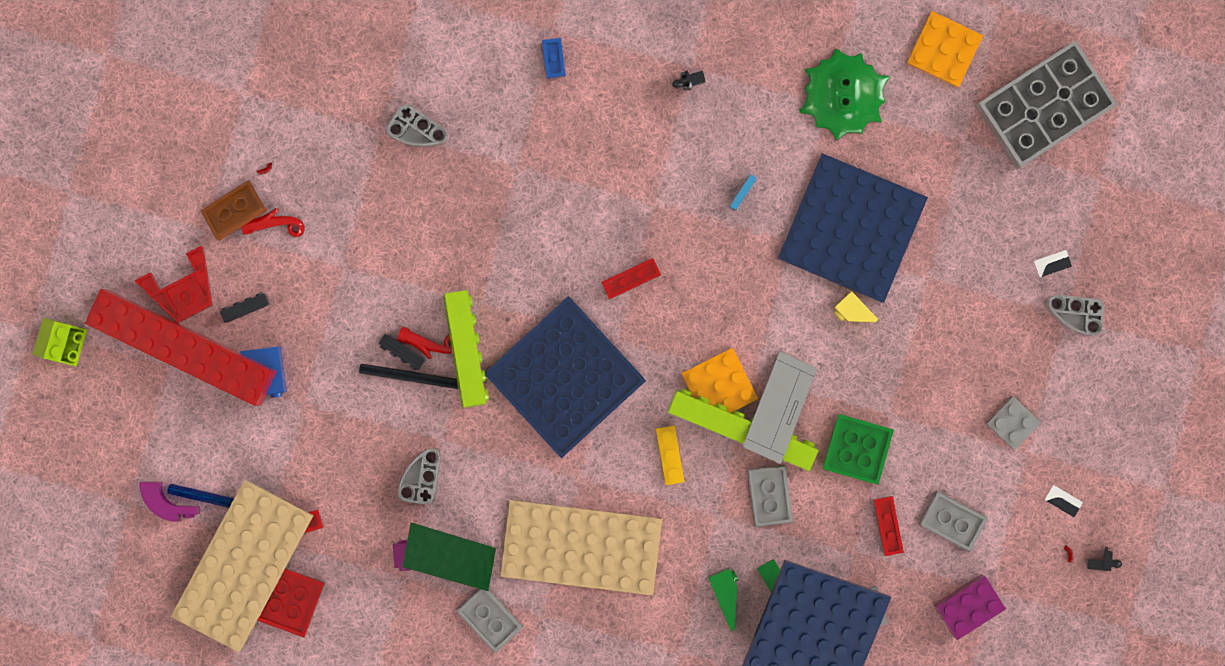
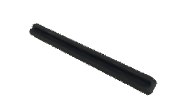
M360 364L359 367L360 374L458 389L457 379L369 364Z

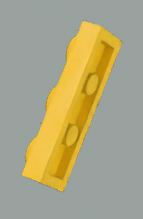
M675 425L656 428L665 485L685 482Z

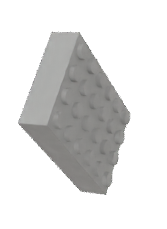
M1075 40L979 102L975 107L1017 170L1118 104Z

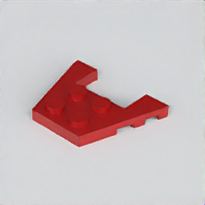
M199 246L186 253L195 272L160 290L152 273H148L135 280L177 323L213 306L203 246Z

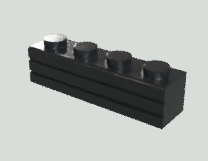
M261 292L256 294L254 298L248 297L244 299L242 303L240 301L234 303V306L230 308L229 306L222 308L220 314L224 323L269 306L270 303L267 295Z
M384 334L378 343L381 345V349L389 350L392 356L400 357L401 362L409 363L410 367L414 370H420L426 361L387 334Z

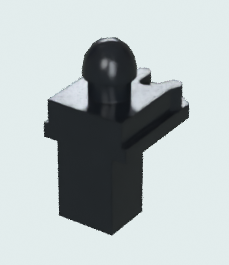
M688 70L681 72V79L674 80L672 86L676 89L683 86L684 91L692 90L693 86L706 83L704 73L700 71L689 74Z
M1105 546L1103 560L1088 559L1087 569L1111 571L1112 567H1115V569L1120 568L1122 562L1119 559L1113 560L1112 551H1108V547Z

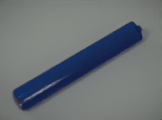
M169 484L167 493L227 508H230L234 500L231 497L176 484Z

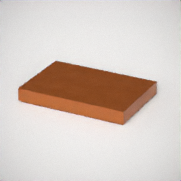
M247 180L202 209L201 213L215 238L220 241L267 211L252 183Z

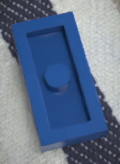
M561 38L542 40L547 79L566 77Z

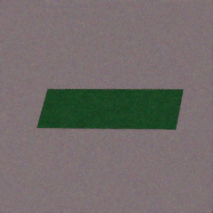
M411 522L402 567L489 591L496 548Z

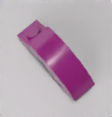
M139 482L140 493L144 503L158 517L178 522L181 521V514H183V518H194V515L200 514V506L176 505L170 502L164 495L163 482Z

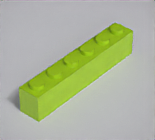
M467 290L445 293L443 300L461 409L484 406L486 401L489 400L487 389H484L483 382L486 379L484 370L480 368L482 354L481 351L477 350L479 336L477 332H474L473 325H476L475 314H471L470 306H473L472 296L468 295Z

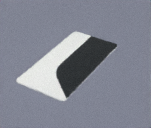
M1066 250L1034 261L1039 277L1072 267Z
M1054 485L1045 498V501L1072 517L1076 516L1083 504L1082 501Z

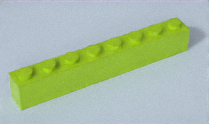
M681 388L678 391L675 389L666 410L668 413L744 444L753 417L751 420L744 418L745 414L734 410L731 413L722 404L716 403V405H712L709 403V399L699 395L698 398L691 396L692 392ZM792 434L783 460L810 471L819 450L814 447L815 443L804 439V442L796 440L798 436Z

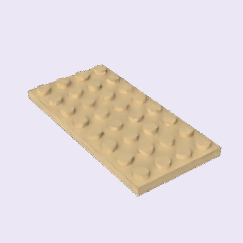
M245 479L171 617L240 653L314 515Z
M510 500L500 577L653 595L662 518Z

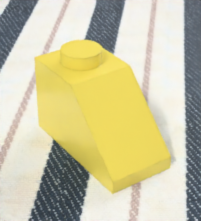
M852 291L834 307V314L840 321L873 323L878 320Z

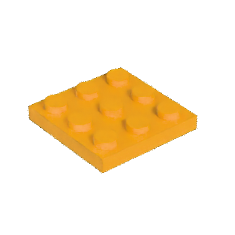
M931 11L906 64L959 88L984 35Z
M733 348L681 373L693 397L698 398L700 395L709 399V403L712 405H716V403L722 404L731 413L758 400Z

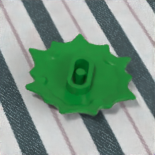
M834 49L830 59L821 60L816 67L805 68L810 81L804 88L807 99L799 112L812 115L815 118L817 128H826L831 131L835 140L838 141L847 133L863 134L865 126L870 122H882L879 107L885 103L883 89L890 77L877 74L873 65L864 63L861 53L856 56H849L838 49ZM847 80L849 82V85L844 86L842 84V81ZM847 99L849 104L843 105L842 100Z

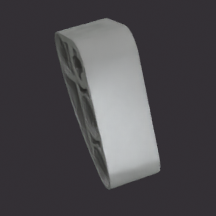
M410 105L401 106L387 126V132L393 139L412 147H436L444 145L448 140V134L443 127ZM410 110L412 116L405 119L403 112ZM421 121L428 122V127L424 130L418 128V124ZM394 126H401V132L398 135L392 134ZM438 131L444 133V137L440 141L434 139V134Z
M1054 295L1046 299L1045 307L1047 311L1065 328L1087 336L1097 335L1102 331L1104 304L1102 301L1063 295ZM1053 299L1059 301L1058 309L1052 307L1051 302ZM1072 301L1078 303L1077 311L1071 309ZM1090 306H1097V310H1090ZM1090 322L1095 324L1094 332L1088 330Z
M430 448L424 451L408 466L402 476L398 489V496L402 501L429 504L435 499L441 454L437 449ZM429 452H434L437 455V459L433 463L427 460ZM426 471H431L434 474V479L430 482L424 478ZM405 487L412 490L410 498L403 496L402 491ZM425 490H428V494H431V498H428V500H425V497L422 496Z

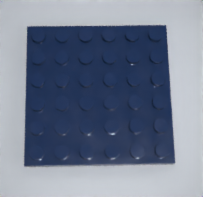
M822 153L778 259L884 303L928 197Z
M569 296L485 372V376L561 459L646 382L643 376Z
M784 559L742 666H864L891 597Z

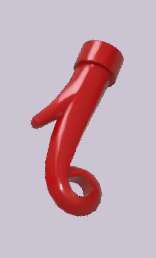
M275 208L266 215L251 220L242 226L241 229L243 235L253 234L255 231L288 224V233L293 237H300L305 231V226L296 217L274 216L278 212V209ZM294 224L299 228L296 232L292 229Z
M402 326L397 341L408 343L420 350L428 359H432L429 351L442 354L452 353V348L448 344L450 340L449 334L444 339V346L416 334Z

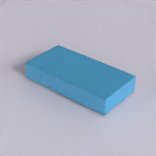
M752 174L749 176L729 206L730 209L733 211L737 210L757 177Z

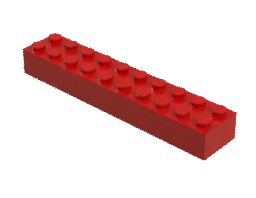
M100 289L84 323L254 406L262 405L277 372L108 289Z

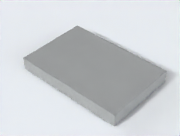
M786 465L747 470L754 526L762 527L793 523Z
M936 491L919 525L971 552L988 518Z
M479 589L456 610L494 653L501 649L524 627L490 590Z

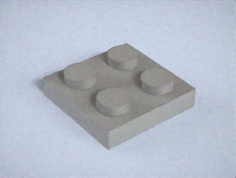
M1011 396L986 425L1013 450H1016L1041 422L1014 396Z

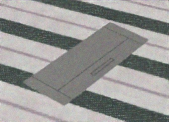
M781 351L779 352L743 444L744 448L779 464L782 463L817 371L816 367Z

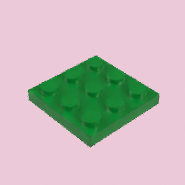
M838 414L822 469L879 485L894 429Z

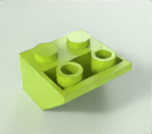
M43 317L32 354L43 359L77 366L87 329Z

